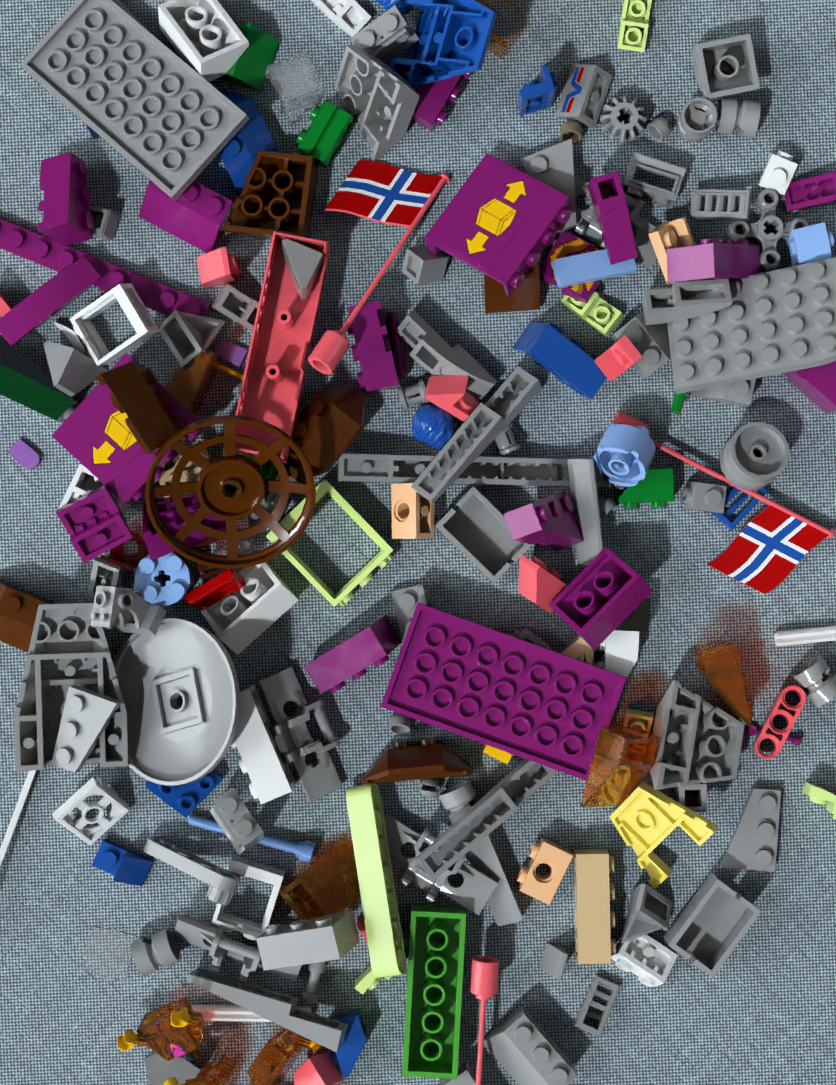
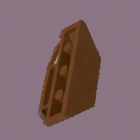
M348 382L318 392L296 419L292 439L302 448L308 458L314 477L329 472L363 429L367 397ZM290 447L288 461L284 465L291 477L298 482H302L306 479L305 472L299 458Z
M0 580V641L28 652L38 605L53 604L55 602Z
M435 737L419 739L420 743L409 744V740H397L392 742L393 746L386 747L363 775L362 781L363 785L472 775V768L470 764L442 741L436 742Z

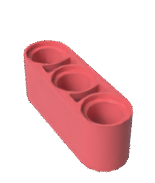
M795 685L788 686L779 692L753 743V751L759 758L771 759L779 754L806 701V694L800 687ZM788 691H794L798 695L799 700L795 706H791L785 701V695ZM775 715H781L785 718L786 726L784 729L777 730L774 728L772 720ZM763 739H769L773 743V751L768 755L760 750V742Z

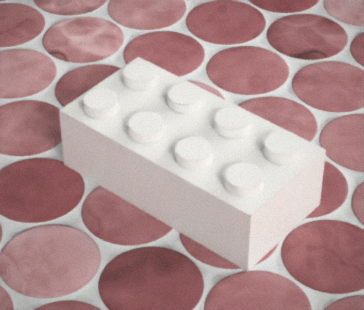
M252 684L240 689V714L231 746L232 748L237 747L241 757L238 758V762L244 774L248 773L252 783L249 784V789L253 798H259L260 803L264 804L292 792L296 782L288 763H284L269 729L272 725L256 687Z

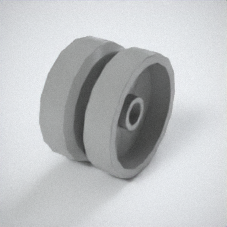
M750 422L741 426L723 446L720 455L721 470L726 479L735 487L746 491L759 490L768 486L787 466L790 456L789 445L783 433L773 425L764 422Z

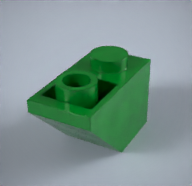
M673 468L648 469L643 481L640 480L635 486L626 487L618 495L616 504L623 503V509L640 508V503L650 502L651 508L667 507V502L674 501Z

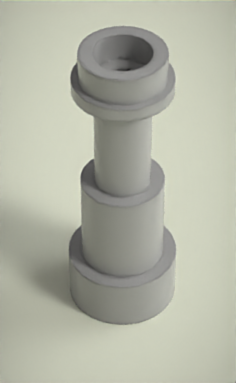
M326 961L309 964L308 970L310 975L307 988L302 989L301 992L304 1001L312 1003L318 1001L321 993L317 989L320 975L325 970Z

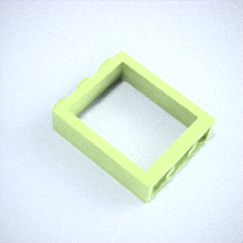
M324 479L315 488V505L329 494L382 550L337 594L290 547L282 554L334 607L338 603L343 607L354 596L351 591L358 584L363 588L374 577L370 572L378 565L382 569L394 558L390 554L394 549ZM306 498L280 522L287 531L295 525L301 515ZM272 530L266 535L273 544L279 540Z

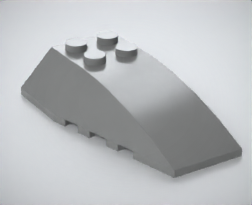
M94 602L38 605L14 712L15 771L44 770L45 765H52L51 762L68 687L71 685H77L122 701L119 708L110 717V723L95 742L96 746L85 764L100 763V767L128 766L127 710L103 627L90 626V614L93 612Z

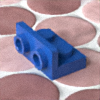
M547 64L541 66L539 81L528 82L519 90L517 107L520 116L552 107L553 97H556L555 88H558L554 71L549 72Z

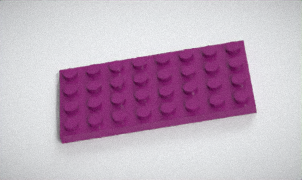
M418 602L380 707L589 781L627 677Z

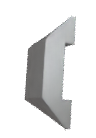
M354 45L346 46L334 86L348 113L355 115L360 125L358 133L361 139L366 137L373 151L369 154L372 161H377L406 134L420 96L404 78L380 59Z
M673 680L656 708L648 756V766L654 790L736 779L745 724L720 708L707 703L701 696L696 693L693 694L682 687V684Z

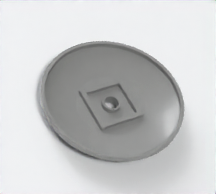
M166 618L162 620L156 635L132 634L120 649L113 664L127 710L128 766L150 782L172 786L188 784L206 776L226 755L238 726L240 689L233 662L223 644L212 632L190 620ZM179 695H181L183 699V704L181 708H179L177 705V698L179 697Z

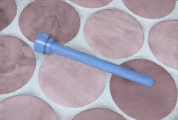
M190 815L188 817V823L192 826L224 834L216 820L197 815ZM264 834L265 838L257 843L294 853L295 857L300 858V861L309 864L311 863L316 842L309 840L295 843Z

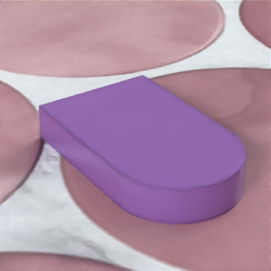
M226 340L219 341L214 348L218 358L237 367H241L248 352L247 349Z
M20 438L7 452L25 468L34 469L40 464V455Z

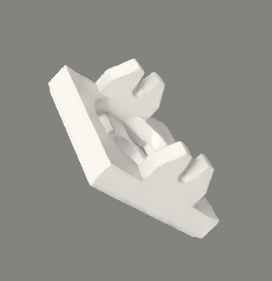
M92 777L54 811L52 815L57 822L91 846L131 809L118 796L114 788L110 784H106L103 778L98 781ZM91 795L104 796L97 803L88 804L84 801L85 798ZM111 803L112 807L107 817L103 816V809ZM75 807L82 811L80 819H77L76 816H71ZM96 808L100 810L95 818L88 819L85 817L90 809ZM95 823H98V824L93 825V826H89V827L86 826L87 824H95Z

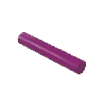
M390 312L387 313L397 377L406 376L408 372L402 337L396 332V329L399 327L398 313Z

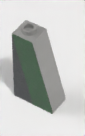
M0 335V395L63 423L80 402L74 396L70 397L54 387L52 377L16 345L11 346Z

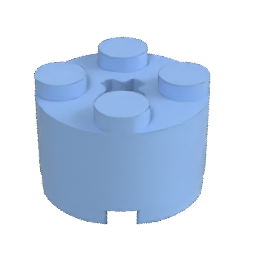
M609 424L593 456L597 473L601 475L603 472L609 477V482L619 486L631 487L637 485L640 480L643 481L656 452L655 444L649 436V430L643 426L634 427L626 424Z
M176 552L152 561L150 556L147 555L139 562L135 572L137 591L145 601L157 606H168L180 602L190 592L194 584V572L191 564ZM163 570L165 575H170V580L166 581V586L163 581L159 580V576L163 575Z

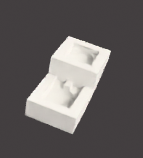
M311 0L329 19L351 37L358 33L371 18L355 0Z

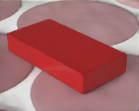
M229 569L187 593L185 597L188 604L203 611L245 587L246 582L243 576Z

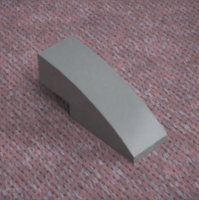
M729 279L673 282L672 288L644 290L642 299L645 325L682 321L709 314L732 305Z
M224 284L211 307L253 333L259 303L231 285Z

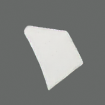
M53 322L68 338L74 348L84 354L85 349L74 331L62 324Z

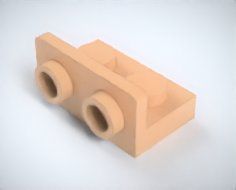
M685 217L661 223L648 234L667 285L673 283H668L666 249L695 246Z

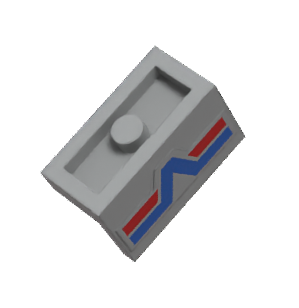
M572 64L555 116L574 118L586 127L595 128L613 76L598 65Z

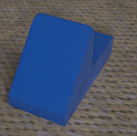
M104 839L92 866L114 875L113 881L143 886L154 860Z

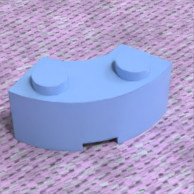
M825 222L791 231L788 238L791 267L832 258L830 247L834 246V238L830 230L827 231Z

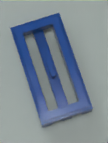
M733 487L725 497L724 507L739 492V489ZM765 487L761 488L758 494L764 496L769 490ZM743 492L724 514L710 513L732 531L760 500L753 497L731 522L727 518L749 496L748 494Z

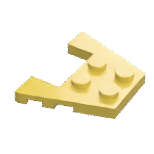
M645 782L640 784L610 816L626 845H631L637 854L638 859L636 861L640 868H645L651 877L649 882L654 889L673 871L653 852V849L678 825L699 846L719 828L713 822L658 790H654L653 787Z

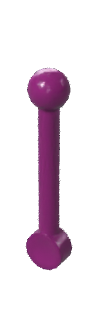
M753 724L746 726V732L749 735L758 734L760 731ZM788 735L786 741H791L793 745H800L802 738L799 735Z

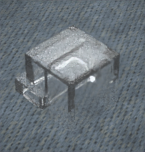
M307 51L266 67L264 75L266 79L270 78L282 104L280 110L282 114L286 113L290 124L301 121L304 112L314 109L316 105H320L326 91Z

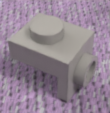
M700 482L686 483V487L683 488L681 501L684 503L683 509L724 513L727 486Z

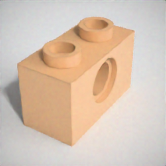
M413 483L391 484L392 539L434 538V503L432 504L411 488Z
M541 837L539 843L536 841L533 843L528 854L531 857L527 867L522 866L516 881L519 882L518 887L521 892L550 905L573 854L570 850ZM546 863L550 866V871L546 875H539L536 873L538 865Z

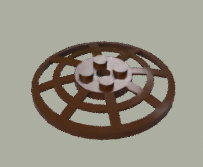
M214 416L196 421L180 429L157 451L146 477L145 501L147 512L153 527L161 539L183 557L215 568L235 569L250 567L279 556L303 534L310 522L315 506L316 489L314 474L302 448L291 436L278 427L248 416ZM224 423V435L207 438L193 447L179 440L196 429L212 424ZM235 423L261 427L280 438L267 446L254 438L235 435ZM224 443V456L210 461L199 453L209 446ZM235 443L250 445L261 452L251 460L236 455ZM287 446L294 450L305 472L306 483L289 481L286 467L277 453ZM169 448L183 455L174 469L172 483L154 487L158 466ZM271 459L278 470L281 480L263 479L259 467ZM189 461H192L202 469L197 481L180 482L183 470ZM227 483H234L238 486V489L235 492H226L223 486ZM265 491H280L278 502L270 513L261 505ZM197 492L201 506L191 514L184 505L181 494ZM289 492L306 494L301 515L295 525L287 531L277 519L286 507ZM172 495L176 510L185 521L175 534L162 520L155 498ZM210 513L217 518L226 520V530L212 528L201 521ZM254 513L262 520L251 527L237 530V519ZM268 527L279 538L277 542L262 550L238 555L237 539L254 536ZM195 529L206 536L226 540L227 555L203 552L189 546L184 541Z

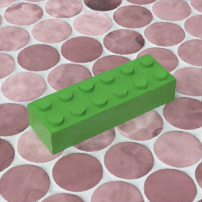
M411 904L402 1076L457 1079L466 931V908L464 906Z

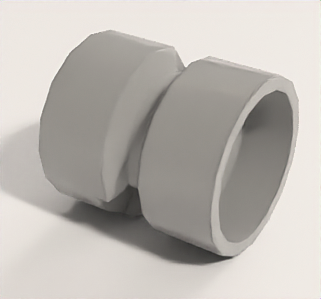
M699 97L691 99L685 104L676 121V129L682 139L688 142H698L710 133L717 121L718 115L714 104L706 98Z
M721 97L717 107L718 115L715 123V133L731 135L734 131H737L739 136L755 137L760 120V101L744 99L742 103H738L736 98Z
M821 655L808 660L792 674L798 685L802 689H807L806 695L815 707L822 706L836 697V674L829 673L830 666Z
M470 780L457 783L438 794L444 808L451 811L448 817L452 825L479 801L474 799L476 792Z
M169 928L153 933L152 939L144 937L131 943L132 956L142 976L158 971L159 965L168 967L181 960L178 944Z

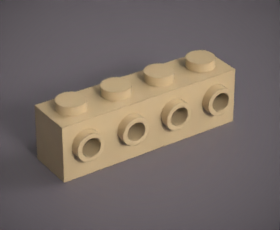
M573 849L576 960L578 964H611V955L616 954L615 938H611L610 929L615 928V912L610 911V900L615 899L614 884H610L609 873H614V858L609 856L607 849Z

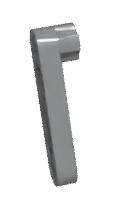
M154 836L148 837L144 852L209 884L210 887L206 896L210 901L225 906L230 905L239 881L237 875L164 839Z

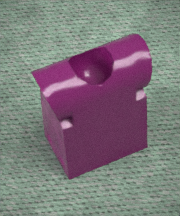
M836 361L817 367L781 373L825 413L836 412Z

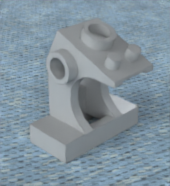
M96 586L93 612L90 614V626L113 628L117 632L156 635L166 610L161 606L148 604L130 588Z

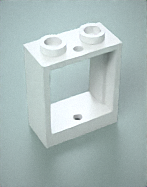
M132 283L118 284L70 318L74 333L83 341L88 349L87 354L89 358L95 361L97 366L111 364L159 331ZM118 301L137 334L109 352L91 319Z
M234 855L229 865V872L274 885L263 922L259 924L224 913L225 905L217 904L212 923L218 927L220 925L224 926L225 932L239 931L243 933L245 938L256 940L265 931V927L269 926L286 871Z

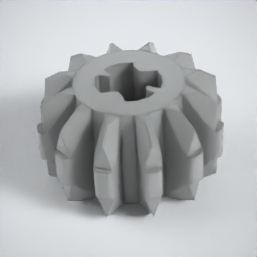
M627 95L622 96L621 103L617 98L613 97L611 105L605 104L603 107L605 114L600 116V122L606 123L602 128L603 133L611 131L609 139L614 140L617 135L619 136L620 143L625 142L626 136L629 140L634 141L636 139L635 133L642 134L644 128L641 124L647 121V117L641 115L645 110L644 106L635 107L638 101L637 98L632 99L631 103H628ZM620 115H623V118L625 116L629 118L627 124H624V121L622 123L618 121Z

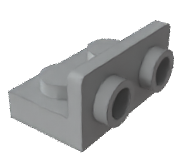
M423 584L391 591L402 643L404 642L417 603L433 604L429 588L424 589Z

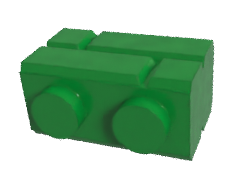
M324 100L321 107L316 105L310 115L312 123L308 130L303 129L300 132L296 143L299 145L298 152L301 155L313 156L320 166L328 169L354 123V119L351 114Z

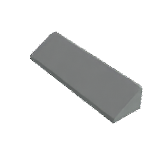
M588 456L569 458L567 465L573 513L584 539L583 542L577 543L578 562L582 566H587L604 547L594 460Z
M487 835L468 851V856L474 868L499 882L487 902L497 927L524 919L491 838Z

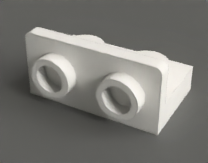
M646 934L621 943L616 950V954L611 955V959L616 962L615 965L621 970L631 971L637 975L638 980L642 984L655 987L665 983L678 955Z

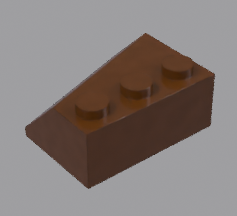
M259 150L245 179L246 183L239 198H236L233 205L234 209L222 230L264 240H272L274 231L310 238L319 170L318 161L313 156Z
M131 361L96 376L101 386L107 384L112 391L110 400L115 408L122 414H127L128 418L125 419L126 425L145 454L156 455L157 451L172 435L185 427L178 415L174 417L169 409L172 403L164 391L160 392L155 384L158 379L151 367L146 368L145 365ZM184 435L179 440L183 441L186 439V436Z

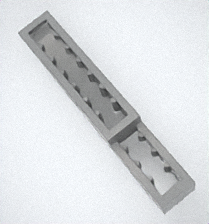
M517 366L485 405L480 403L412 484L411 488L433 504L542 390L539 380Z
M528 759L523 760L415 859L434 881L515 813L523 801L550 780L557 772L553 768Z
M195 969L188 974V982L336 1053L344 1044L348 1024L296 1009L299 998L252 984H245L238 980L201 969Z

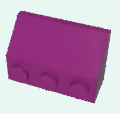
M150 180L146 188L139 217L208 253L213 251L224 232L222 228L234 209V202L196 181H193L181 196L174 201Z
M606 546L549 604V607L595 650L653 590L636 571Z

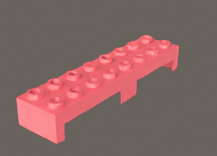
M274 231L236 415L263 420L293 437L331 248L328 241ZM284 239L292 240L323 253V267L308 297L304 300H301L282 254V240ZM235 423V435L254 438L267 446L280 438L261 427ZM235 443L236 454L254 457L261 452L250 445ZM290 446L277 453L282 462L286 464Z

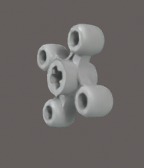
M769 188L762 190L756 197V205L760 209V219L756 223H747L739 219L733 221L727 228V236L729 239H733V241L754 238L761 244L760 268L768 272L775 270L781 263V256L776 247L777 241L782 237H789L795 226L800 228L810 226L806 219L800 217L790 222H782L775 213L776 206L779 203V195L775 190ZM764 197H768L771 203H766ZM771 226L773 231L767 235L764 229ZM736 227L741 229L742 235H738L735 232ZM766 256H769V257L772 258V260H773V263H772V264H769V263L766 261Z

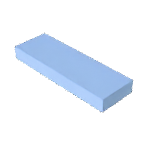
M606 249L554 259L551 262L559 289L631 274L638 270L635 259L611 265Z

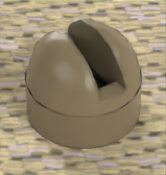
M567 120L563 123L560 130V139L563 142L571 138L572 144L581 141L582 127L578 121L570 122V120Z

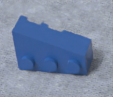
M530 321L512 348L518 352H525L534 359L533 363L539 367L542 365L555 375L556 379L582 397L592 399L607 378L595 363L597 356L594 354L589 356L583 351L585 347L573 338L568 340L562 335L564 330L552 322L544 324Z

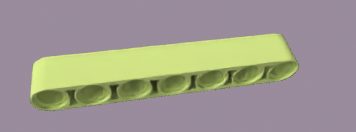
M376 783L349 787L346 791V801L372 972L376 978L403 975L406 972V957L380 790Z

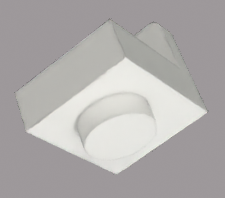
M779 150L777 155L770 153L768 163L758 185L785 195L798 164L792 162L794 156Z

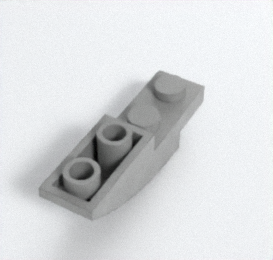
M414 310L405 317L396 329V332L413 348L409 355L432 375H468L466 393L471 394L473 397L483 399L497 383L459 344L452 348Z

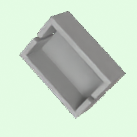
M473 486L456 504L459 509L455 511L452 508L435 527L495 584L511 567L506 561L510 558L516 562L533 544L530 545L513 540L505 517Z
M711 872L666 933L664 939L668 946L687 960L690 959L694 965L713 978L762 911L755 903Z

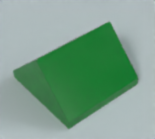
M235 23L249 41V46L229 71L219 78L262 93L279 45V40L251 23Z

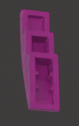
M836 171L790 182L784 195L787 212L836 203Z
M86 255L82 256L1 317L0 333L11 346L16 345L32 330L39 328L58 311L64 310L102 278L101 274Z

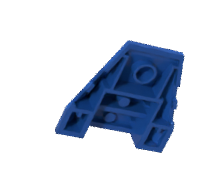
M408 0V4L421 11L415 29L419 40L411 45L407 59L392 57L391 69L404 78L412 88L482 69L497 13L475 0Z

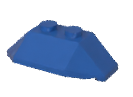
M218 88V91L249 117L245 125L219 152L240 196L246 183L245 179L259 150L276 152L277 147L254 99Z

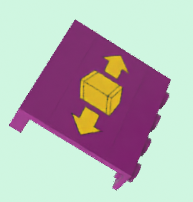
M486 153L424 239L428 251L438 256L441 250L503 284L505 294L510 296L514 289L520 288L529 268L536 266L540 259V253L545 246L551 245L554 241L556 231L561 224H565L569 220L572 213L569 196Z
M125 353L112 369L131 361L140 362L133 355ZM155 382L160 392L164 391L172 403L169 409L173 416L178 415L185 427L202 420L197 419L160 383ZM98 383L54 432L52 437L104 485L106 484L109 490L125 504H131L133 501L138 503L145 496L146 477L155 455L145 454L126 425L125 419L128 418L127 414H122L111 402L110 394H112V391L107 384L101 386ZM199 428L186 434V439L182 442L187 443L188 440L193 442L203 430ZM169 448L158 466L154 483L164 475L166 471L163 468L170 460L175 462L181 456L180 453Z

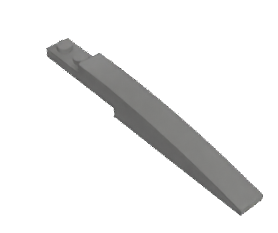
M343 453L338 459V481L414 483L436 456ZM477 457L452 484L570 487L568 459ZM595 470L597 487H611V482L608 481L609 477L603 472L600 475Z

